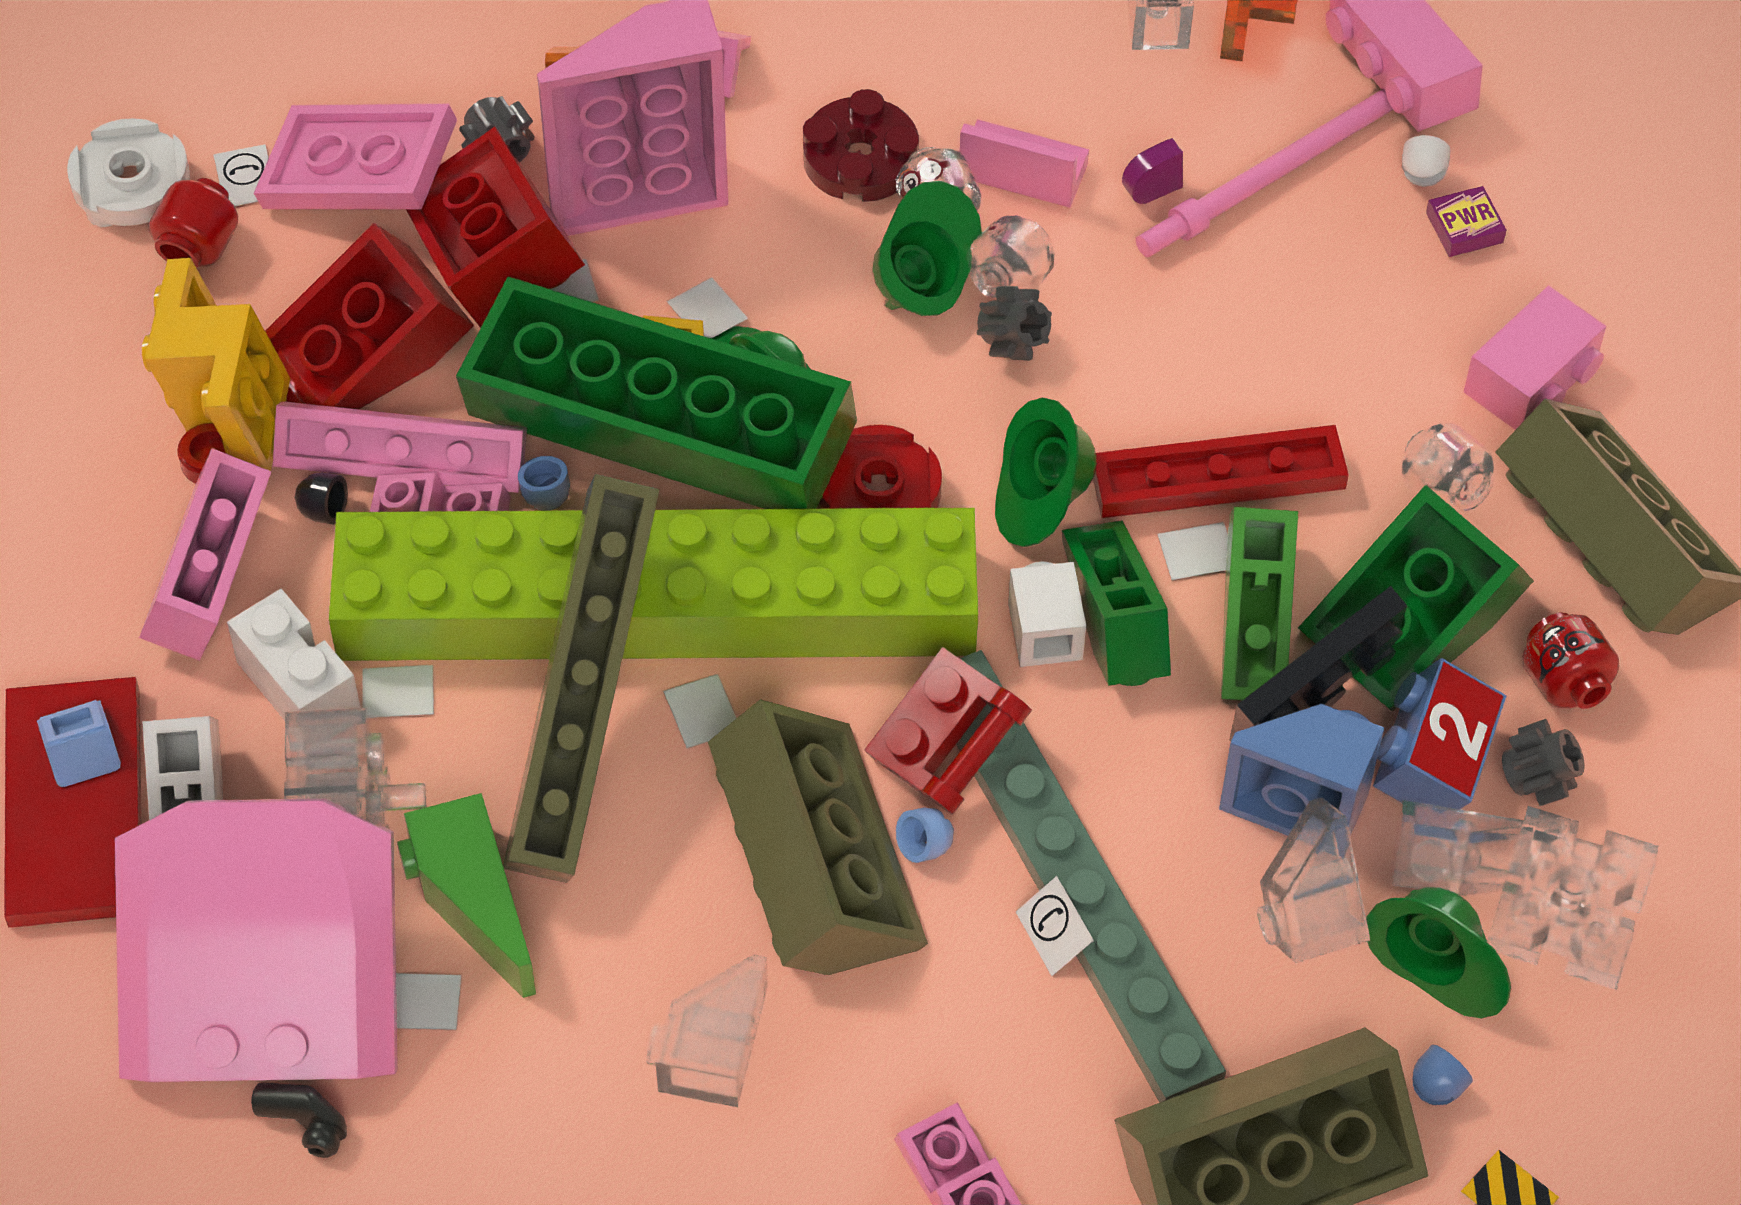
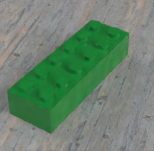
M507 277L456 374L469 416L494 424L527 427V434L763 509H816L857 423L851 381L511 277Z

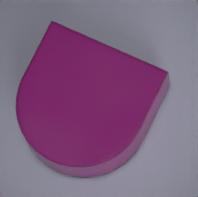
M1173 138L1144 150L1126 166L1122 175V185L1135 202L1146 204L1183 188V151Z

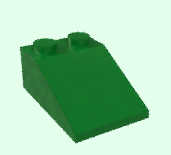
M1425 485L1302 622L1298 629L1316 644L1391 586L1407 604L1400 627L1403 634L1392 646L1396 650V654L1374 674L1366 677L1362 671H1359L1353 678L1393 712L1398 708L1394 705L1396 694L1403 681L1411 673L1420 674L1440 658L1450 663L1493 628L1534 580L1515 560Z

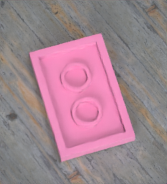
M449 104L291 105L256 186L254 195L262 209H422L456 125L457 118Z

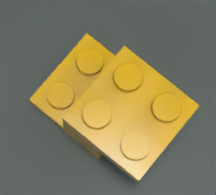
M191 258L167 259L162 285H158L154 292L155 315L151 332L144 337L142 342L144 366L148 372H152L164 392L166 404L169 408L174 409L186 432L195 426L213 423L223 439L224 449L228 455L271 471L273 465L276 405L282 401L286 402L290 376L251 304L217 306Z

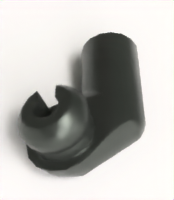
M264 1082L258 1083L255 1086L251 1105L256 1116L295 1119L307 1129L301 1141L303 1147L308 1148V1153L321 1158H328L337 1153L340 1140L345 1139L347 1136L345 1118L315 1088L308 1085Z

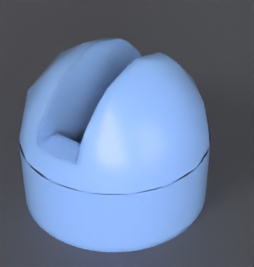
M924 807L908 810L902 813L897 821L896 840L898 847L904 857L911 862L919 863L936 859L945 854L953 843L954 828L950 820L945 819L943 813L938 809Z

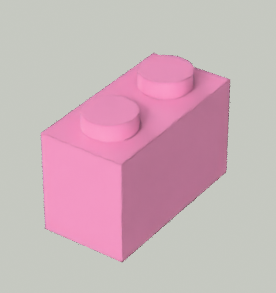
M1548 285L1472 356L1464 393L1516 430L1545 398L1562 402L1566 391L1576 381L1585 384L1593 377L1604 359V354L1600 352L1607 326Z

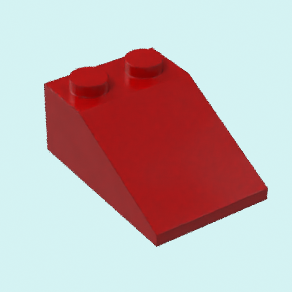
M493 127L439 165L422 209H406L446 285L480 328L507 277L551 289L563 284L570 275L585 266L568 235L496 127Z
M373 223L265 332L290 376L286 402L359 410L432 368L474 324L413 249L379 225Z

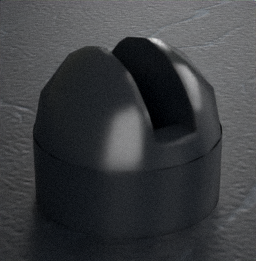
M321 472L309 475L296 488L294 499L297 509L305 518L314 522L336 524V512H344L348 498L347 483L343 476Z

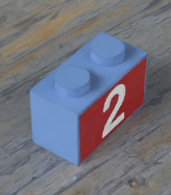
M1440 658L1420 674L1411 673L1403 681L1396 694L1394 705L1399 708V712L1394 725L1381 740L1377 757L1381 764L1373 787L1438 824L1471 803L1507 695L1443 658Z

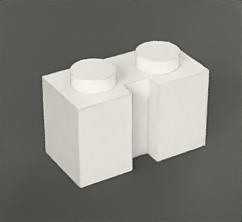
M282 588L227 621L238 665L308 750L362 716L354 674L325 640L315 646L310 622Z

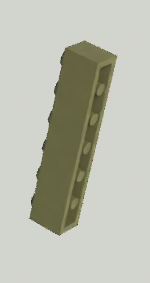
M595 474L587 489L503 862L505 870L567 883L575 875L660 489Z

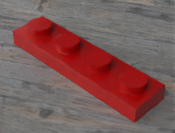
M1336 425L1098 452L1096 453L1097 464L1093 483L1101 518L1344 490L1347 487L1349 474Z

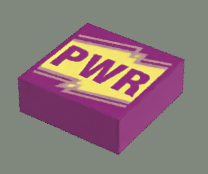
M1484 186L1428 200L1426 214L1448 257L1504 243L1507 229Z

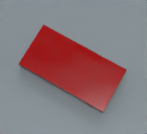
M125 677L6 688L4 918L7 926L12 928L115 918V838L142 824L140 693L137 678ZM94 700H100L121 762L120 768L114 772L67 787H60L56 783L37 720L43 716Z

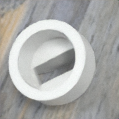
M1420 135L1408 139L1403 146L1402 169L1406 178L1412 184L1422 187L1433 186L1440 182L1449 168L1450 146L1444 140L1435 136Z

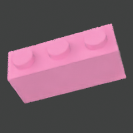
M1330 0V10L1326 13V25L1332 39L1336 43H1342L1356 59L1358 67L1365 77L1372 78L1381 89H1385L1392 109L1396 113H1402L1418 132L1479 108L1483 65L1425 0Z
M211 449L193 489L141 630L140 639L200 661L218 624L272 471Z

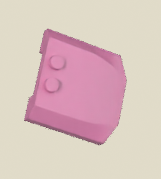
M327 799L186 801L115 838L120 1079L145 1082L359 1079L391 1075L397 1072L393 831L381 825L372 824Z

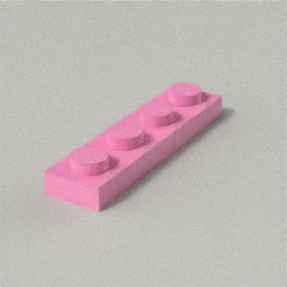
M282 401L276 405L273 467L375 478L378 475L436 472L443 485L503 483L508 492L519 493L521 490L518 472L525 462L527 427Z

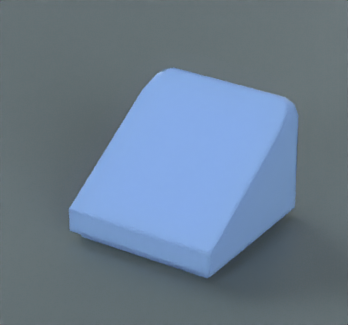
M94 700L43 716L37 720L56 783L60 787H67L114 772L120 768L121 762L100 700Z

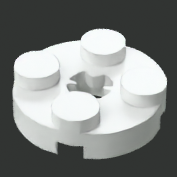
M120 119L100 125L91 131L92 140L86 143L80 151L78 145H76L69 156L67 174L73 197L76 203L86 212L88 220L98 227H109L112 225L134 226L150 222L167 189L176 181L190 180L187 155L181 140L174 134L172 139L168 134L160 132L157 123L146 119ZM136 166L137 173H139L131 178L117 177L123 175L124 167Z

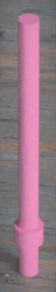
M1385 89L1378 91L1199 200L1189 198L1170 209L1167 219L1136 237V245L1139 251L1145 257H1150L1180 238L1186 241L1192 239L1209 228L1211 219L1389 113L1393 109L1388 102Z

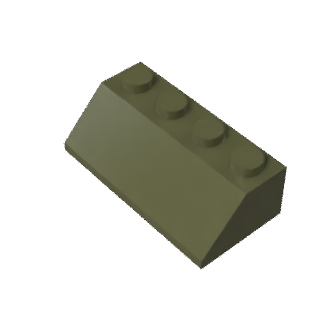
M1545 398L1495 451L1509 468L1506 472L1508 481L1524 496L1531 499L1535 498L1547 511V514L1544 516L1547 526L1564 541L1574 542L1586 556L1582 564L1587 572L1600 584L1606 587L1612 586L1625 601L1622 605L1624 614L1642 631L1679 635L1741 599V568L1600 411Z
M760 699L708 741L717 769L716 776L724 790L735 822V833L743 846L753 876V887L756 895L761 900L772 933V944L775 952L780 957L782 966L832 975L916 952L928 944L849 723Z
M1366 1027L1114 1119L1130 1181L1141 1205H1354L1429 1176L1398 1050Z

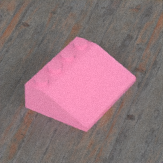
M669 0L646 5L537 73L549 204L551 211L568 236L728 206L723 49L708 0Z

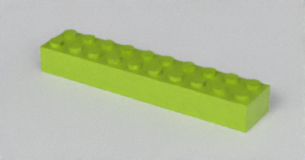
M975 508L655 510L622 659L936 656L942 647L955 656L972 654L976 652L978 630ZM583 510L336 512L329 606V625L335 653L342 661L549 659Z

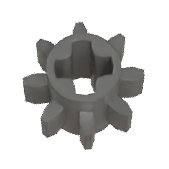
M503 96L483 98L474 103L464 116V125L460 126L459 131L466 140L461 146L465 148L487 131L496 127L518 161L521 162L530 151V141L535 138L529 129L533 120L519 101L509 106Z
M997 286L995 293L997 300L980 303L979 307L981 310L978 315V330L976 332L986 343L991 345L989 351L991 357L1030 361L1033 359L1032 347L1049 343L1048 336L1051 331L1052 312L1048 311L1047 307L1038 301L1039 290L1019 289L1018 286Z
M1543 719L1518 728V734L1509 737L1512 748L1506 749L1503 752L1502 766L1505 777L1516 794L1524 796L1535 792L1539 806H1544L1569 797L1568 791L1577 788L1578 784L1575 777L1581 776L1584 773L1585 762L1581 747L1576 737L1569 730L1563 729L1552 733L1548 720Z

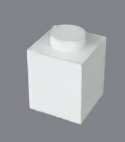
M1040 561L1025 567L1010 569L1008 606L1020 667L1083 660L1086 621L1074 562L1053 564Z

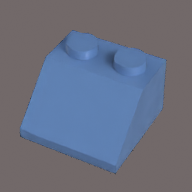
M1319 704L1235 732L1230 742L1219 810L1342 857L1369 795L1385 727L1370 722L1365 716L1355 711L1337 710L1324 704Z

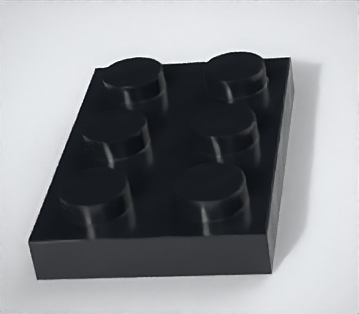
M1391 586L1238 703L1229 741L1231 742L1235 732L1319 704L1332 707L1346 693V689L1342 686L1359 671H1362L1366 677L1374 674L1396 654V650L1392 646L1403 634L1400 627L1407 604Z

